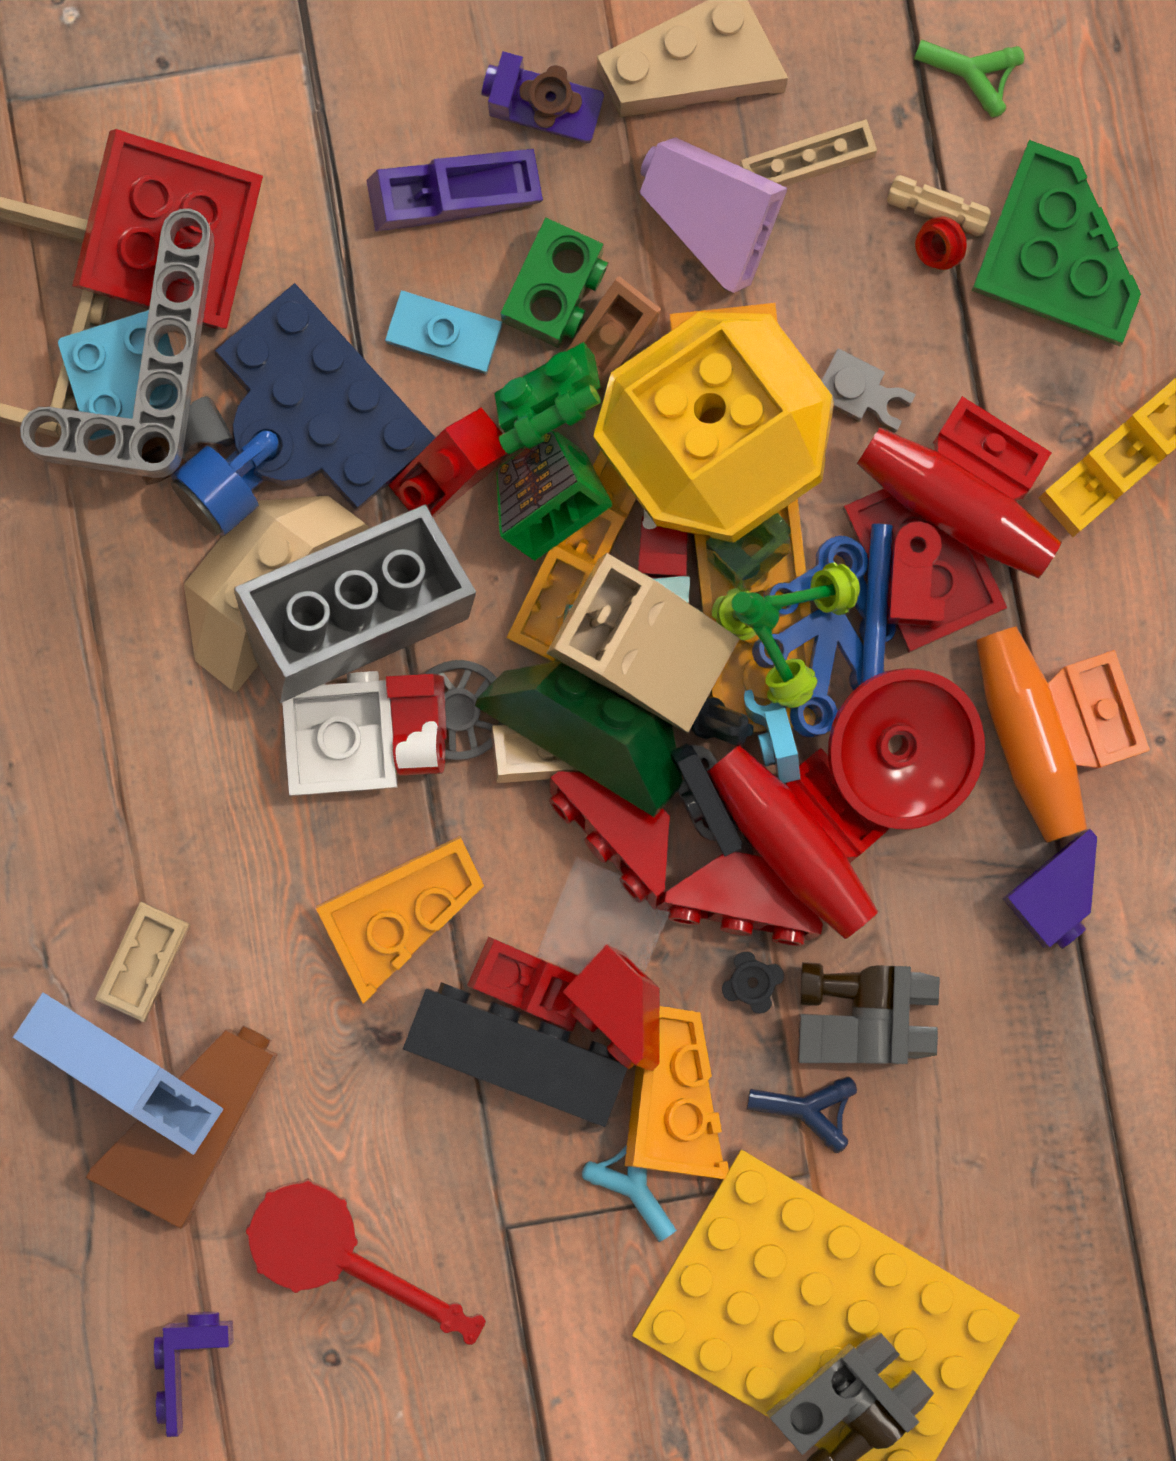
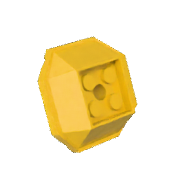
M698 312L611 372L593 437L596 444L656 526L688 533L710 535L711 538L734 543L822 482L834 401L832 394L771 314ZM720 408L726 411L718 422L706 424L699 421L701 415L708 409Z

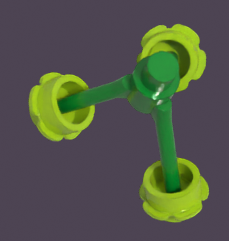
M832 562L814 574L810 589L765 597L758 593H750L743 588L731 589L727 592L726 596H720L716 599L712 607V617L716 619L719 625L742 641L751 639L755 635L758 636L774 664L765 680L769 687L767 692L768 699L772 703L779 702L782 706L795 708L810 700L813 690L817 685V678L815 677L814 670L808 668L801 659H784L772 636V629L779 620V610L785 606L813 600L815 605L823 612L844 615L848 612L849 608H853L856 605L860 593V585L856 575L846 565H837Z

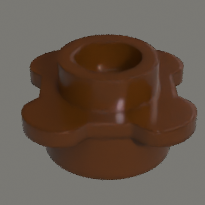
M550 66L547 72L538 75L534 80L524 81L520 86V97L531 105L535 112L534 121L539 127L550 128L560 116L566 113L575 114L581 108V95L572 91L571 85L567 80V71L561 66ZM553 92L556 95L555 100L548 101L546 94Z

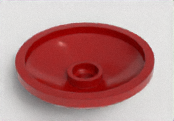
M917 668L885 671L859 685L838 710L828 740L830 772L842 798L864 818L878 825L894 829L925 827L944 819L954 812L967 799L975 787L985 756L983 725L976 707L970 698L949 679ZM895 735H900L902 745L898 751L891 753L888 748L889 740Z

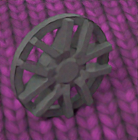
M465 660L443 662L428 670L425 674L444 676V685L449 690L445 693L446 730H449V750H445V758L467 760L486 753L492 748V739L490 737L478 747L474 727L492 731L494 724L479 720L480 709L475 707L477 698L497 677L482 665ZM454 669L465 670L457 688L454 687L444 674L445 671ZM473 671L486 678L475 694L465 689ZM468 731L471 750L457 752L456 732Z

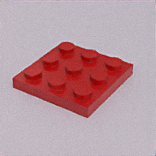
M110 130L72 287L149 309L161 229L164 221L172 212L190 208L198 211L206 218L214 236V252L202 325L217 330L227 329L263 175L122 130ZM185 226L176 233L174 244L181 249H192L200 243L202 231L194 226ZM187 279L172 281L167 288L166 298L175 303H182L192 296L194 284Z

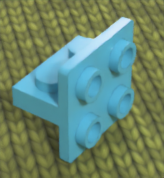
M149 310L64 336L58 340L59 349L79 411L129 419L133 418ZM166 333L159 340L158 352L165 356H175L169 335ZM169 384L156 387L151 393L150 405L158 410H166L172 407L177 400L178 390ZM107 429L94 432L90 440H98L113 435L114 432Z

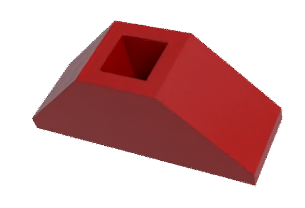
M565 771L555 773L550 777V794L552 797L549 799L552 808L567 824L575 821L588 835L584 838L585 844L599 861L606 863L610 860L623 874L619 878L620 883L635 901L640 903L645 899L656 910L665 891L670 821L668 813L662 808L655 817H652L583 773Z
M736 851L726 857L724 854H721L666 891L657 906V910L669 912L668 919L673 922L700 925L701 919L721 923V931L742 936H751L753 929L773 933V942L788 946H804V940L810 941L822 934L823 923L819 917L793 895L763 857Z

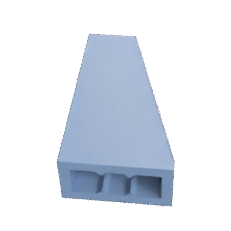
M44 992L13 1036L14 1039L193 1155L223 1111L222 1107Z

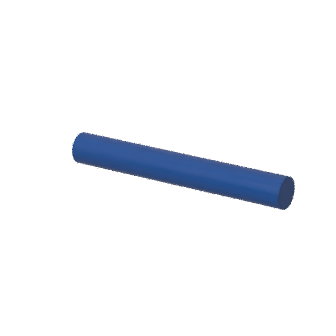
M871 524L861 684L873 676L884 672L893 528L892 525Z

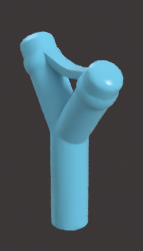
M627 1145L608 1160L598 1164L588 1161L582 1169V1178L593 1185H599L629 1197L658 1242L663 1241L677 1231L647 1186V1169L627 1167V1175L606 1167L619 1161L626 1154Z

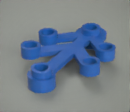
M832 537L819 547L816 553L815 567L789 583H778L768 588L763 595L765 597L775 595L777 591L787 594L810 589L814 574L822 570L825 565L834 562V556L838 555L843 558L845 565L856 575L859 581L860 593L855 607L863 618L859 625V633L864 640L867 583L864 580V575L868 565L867 553L860 543L850 537ZM799 603L786 606L785 609L781 608L779 610V617L794 612ZM817 609L779 634H772L785 660L791 651L815 637L809 668L815 672L817 685L809 701L790 710L792 726L799 734L805 737H817L828 733L838 712L835 702L827 695L837 646L852 670L849 676L852 690L854 691L861 685L864 645L845 614L836 615L832 612L826 613ZM895 624L886 625V642L893 638L896 631ZM758 639L752 648L755 662L763 668H773L772 660L766 656L764 646L761 640ZM805 707L810 708L815 714L816 720L813 726L807 724L804 719L803 711Z

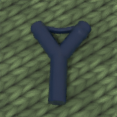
M845 1077L805 1097L750 1089L747 1110L799 1118L823 1141L827 1148H830L834 1153H840L845 1150L849 1143L848 1138L843 1134L844 1109L849 1097L857 1093V1086L851 1077ZM841 1102L837 1112L836 1127L820 1111Z

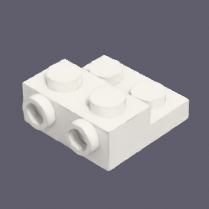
M378 671L348 673L347 683L329 685L325 683L282 702L289 796L398 788L397 772L393 757L391 699L387 698L386 680L379 681Z

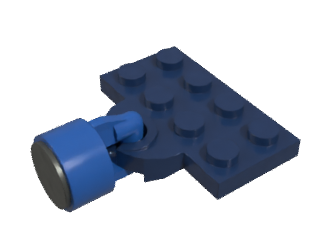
M294 283L215 350V356L248 391V394L238 405L233 423L236 451L224 459L213 448L206 445L171 475L173 480L171 486L193 516L216 536L218 534L225 536L259 507L252 490L263 481L289 487L304 484L322 473L357 512L391 483L436 437Z

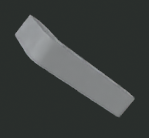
M190 208L174 211L165 219L161 229L133 418L129 419L54 407H38L30 411L23 418L20 427L24 445L38 459L50 463L153 478L166 477L179 467L184 449L214 252L213 233L206 218L198 211ZM185 226H194L202 231L200 243L192 249H181L174 244L176 233ZM177 279H187L194 284L192 296L182 303H175L166 298L168 286ZM177 331L186 336L185 347L179 354L165 356L158 352V343L164 334ZM164 384L174 386L178 390V397L172 407L166 410H158L150 405V396L156 387ZM46 422L60 424L62 434L60 440L55 445L46 448L36 445L35 433L41 424ZM105 429L114 432L116 442L114 448L109 453L97 456L89 452L88 442L94 432ZM155 437L166 439L170 445L168 456L159 463L145 462L142 458L144 444Z

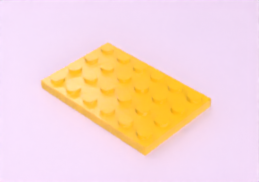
M740 1149L729 1168L726 1179L721 1181L632 1332V1336L769 1418L766 1414L767 1411L798 1389L846 1345L851 1344L856 1348L862 1341L880 1332L900 1354L878 1374L881 1379L892 1389L907 1374L914 1370L934 1394L923 1409L915 1415L919 1423L908 1433L906 1432L894 1445L886 1449L873 1448L857 1461H936L1020 1315ZM841 1420L815 1446L818 1448L824 1447L831 1453L851 1430Z

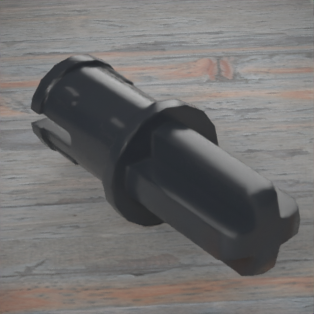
M709 696L691 729L700 738L709 739L715 737L738 746L745 743L747 736H752L754 727L748 724L747 715L726 708L720 699Z

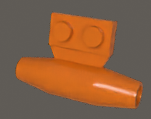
M1017 626L976 640L986 702L1014 784L1043 838L1048 843L1086 830L1087 824L1077 766L1098 769L1150 751L1116 651L1112 650L1065 666L1047 683Z

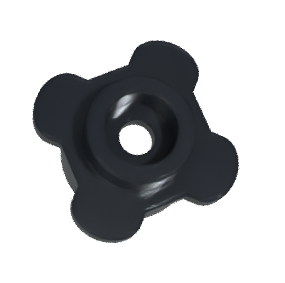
M741 952L734 958L736 968L731 979L725 981L722 985L723 996L728 1001L740 1000L750 1005L755 1013H765L772 1006L770 997L775 986L782 983L784 979L783 970L777 964L766 965L757 961L751 952ZM751 977H755L758 980V985L755 988L748 986V979Z

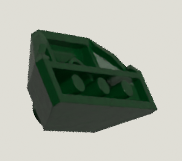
M559 660L506 670L476 700L475 707L652 817H655L682 785V774L671 754L676 749L672 724Z

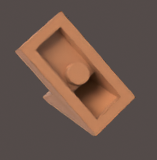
M618 276L566 351L584 342L595 355L600 386L604 389L608 385L611 372L623 365L636 346L654 329L661 308Z

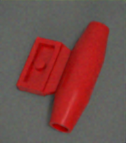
M963 396L933 441L934 450L879 427L858 460L857 465L905 508L973 551L1038 579L1041 577L1062 542L1016 501L1023 500L1030 491L1052 452Z
M738 745L707 771L713 786L739 830L793 895L846 940L878 913L876 906L850 863L883 836L889 828L864 818L847 804L835 786L830 772L828 755L822 748L818 749L799 765L801 779L783 783L744 748Z

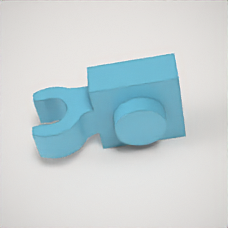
M752 690L745 691L744 701L747 716L753 722L763 725L767 733L758 735L764 766L775 765L778 779L783 783L801 779L798 753L787 716L786 706L780 705L779 702L766 706L759 705L754 700Z

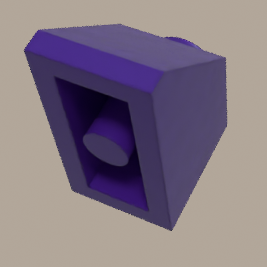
M1091 829L1082 831L1002 898L1043 948H1050L1053 944L1057 943L1063 949L1086 930L1081 921L1091 913L1097 836Z

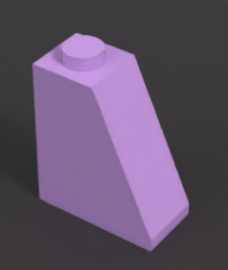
M676 137L651 147L641 166V175L645 179L640 194L724 289L735 293L750 286L788 188Z

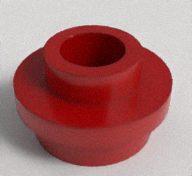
M938 216L923 224L916 236L915 248L918 257L925 265L939 270H947L962 262L967 250V241L962 228L956 221L949 217ZM942 238L945 241L946 247L942 243Z

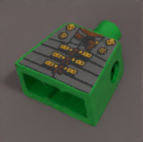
M556 430L545 434V441L531 449H528L526 446L522 447L519 453L503 463L496 472L500 536L534 561L612 507L611 499L588 456L582 449Z

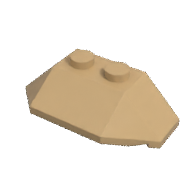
M330 496L258 501L259 507L229 533L220 538L184 583L195 661L235 693L257 668L258 664L253 655L234 594V588L369 528L363 521Z

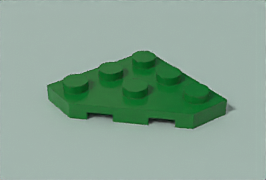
M1029 140L971 291L1121 346L1141 296L1133 274L1130 275L1120 254L1119 244L1102 207L1098 206L1087 182L1088 177L1080 159Z

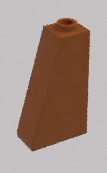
M244 1025L239 1033L231 1029L225 1030L178 1078L223 1108L222 1113L194 1155L137 1120L91 1167L86 1178L180 1229L185 1227L278 1055L267 1049L271 1040Z

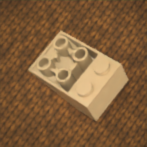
M606 553L597 560L546 654L688 733L740 638L654 579Z

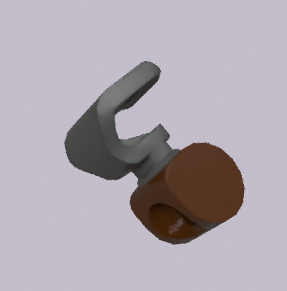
M208 396L201 397L190 405L183 455L179 467L174 472L186 463V453L200 447L199 443H221L226 447L234 444V438L213 400ZM161 437L148 440L142 448L143 460L148 463L163 461L168 456L170 450L169 442ZM172 474L160 478L142 476L146 485H151L171 477Z

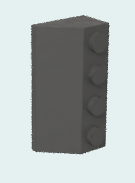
M426 504L234 588V594L254 658L279 703L468 620L476 596L473 585Z

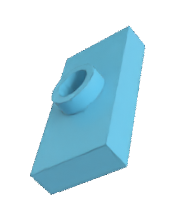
M401 290L385 342L487 375L503 324L502 321Z

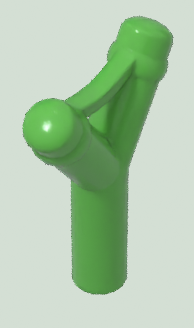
M921 39L914 59L963 77L981 102L983 109L987 111L990 117L996 118L1001 116L1007 108L1003 101L1005 83L1015 66L1024 63L1025 57L1023 50L1019 46L970 58ZM1006 69L1000 79L997 93L985 74Z

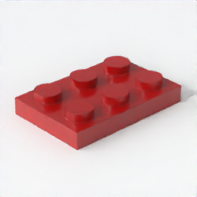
M884 488L843 507L858 543L863 546L867 553L868 565L871 524L892 525V544L901 528L910 522L921 521L928 523L937 530L941 537L942 547L940 555L932 565L931 599L945 600L944 622L940 627L895 624L908 653L1007 609V605L983 555L973 551L905 508Z

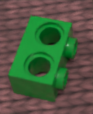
M545 217L500 313L501 321L557 348L560 347L565 336L574 339L586 313L585 309L579 307L587 288L596 292L609 262L601 259L604 244ZM564 250L576 251L583 258V265L574 273L559 271L553 264V260L559 252ZM543 297L553 298L561 306L559 315L551 321L536 319L530 311L536 300Z

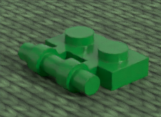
M584 342L568 351L557 353L544 365L523 377L512 379L502 389L494 393L499 426L505 432L499 436V441L507 454L510 455L524 446L528 449L537 446L545 441V434L565 423L569 426L574 425L586 417L585 412L601 403L600 396L596 391L601 386L595 355Z

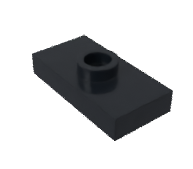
M687 743L676 748L671 754L690 789L682 793L681 797L694 822L697 823L705 819L725 857L741 849L743 843L698 754L692 745Z

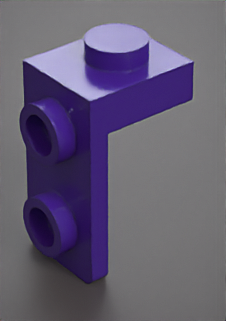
M502 51L498 66L489 64L481 91L482 96L489 97V116L584 143L592 141L604 100V93L602 91L569 82L572 91L581 95L582 105L580 110L575 114L566 113L560 116L550 128H542L535 123V112L529 102L523 101L520 97L521 84L526 80H534L540 74L525 70L522 56ZM553 92L546 94L548 101L555 100L556 95Z
M219 1312L188 1313L187 1322L168 1323L163 1328V1337H155V1369H164L165 1391H157L156 1418L158 1424H166L167 1437H178L183 1432L180 1349L227 1348L234 1342L233 1320L220 1321Z

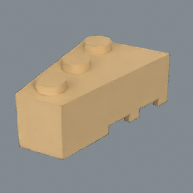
M707 0L597 56V73L620 117L686 108L690 104L710 101L736 100L737 97L768 93V95L785 93L788 77L748 0Z

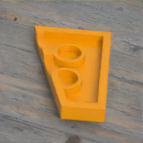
M458 836L317 905L316 910L362 1003L364 1004L377 991L380 985L412 957V954L436 931H439L484 887V883L461 836Z
M660 1006V1064L653 1072L636 1066L624 1165L626 1167L717 1180L726 1179L729 1167L728 1162L723 1161L718 1133L722 1132L719 1112H714L708 1082L712 1074L700 1012Z

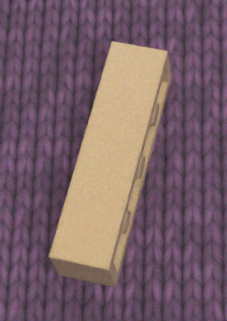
M866 119L742 159L740 167L785 187L874 158L877 148Z

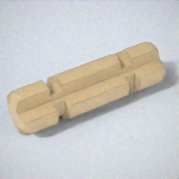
M901 175L896 176L893 180L887 196V201L890 205L904 210L908 206L915 209V214L928 219L938 216L949 217L962 226L964 232L974 236H981L984 233L991 214V210L988 207L975 202H971L970 205L964 204V198L924 184L923 188L916 186L917 181Z

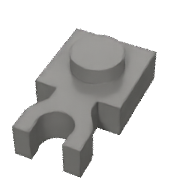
M839 348L822 379L823 384L832 394L834 401L833 409L859 422L865 411L868 410L877 417L883 427L895 433L902 421L888 414L887 404L890 401L898 400L910 406L916 395L904 388H885L879 385L885 374L884 371Z

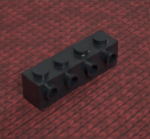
M443 982L440 983L438 991L429 988L425 989L403 1050L606 1127L628 1069L607 1050V1045L592 1040L589 1049L568 1042L572 1033L568 1030L541 1021L538 1030L518 1023L521 1012L492 1001L488 1011L468 1004L471 993Z

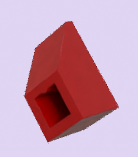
M481 407L446 427L388 486L408 511L426 504L432 517L435 518L483 480L509 455L505 452L499 441V436L503 433Z
M606 944L568 985L563 993L575 1004L570 1012L583 1026L593 1033L599 1028L612 1041L606 1048L622 1065L628 1069L636 1065L653 1072L660 1064V988L623 951Z

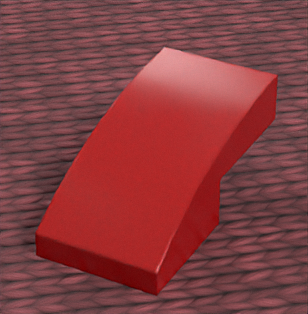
M488 936L467 986L570 1031H573L577 1019L570 1012L575 1004L563 991L578 975Z

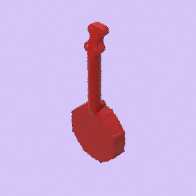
M309 1178L304 1181L284 1184L274 1190H267L265 1197L255 1209L250 1224L246 1227L250 1251L257 1265V1272L264 1274L274 1283L291 1289L294 1293H298L300 1290L317 1288L331 1281L335 1282L339 1279V1274L344 1271L440 1324V1329L444 1333L460 1332L463 1335L464 1342L468 1345L476 1342L485 1326L486 1321L481 1314L474 1316L465 1315L460 1303L453 1302L448 1304L353 1252L354 1247L358 1244V1239L355 1235L353 1218L347 1207L346 1198L340 1197L334 1191L321 1184L312 1182Z

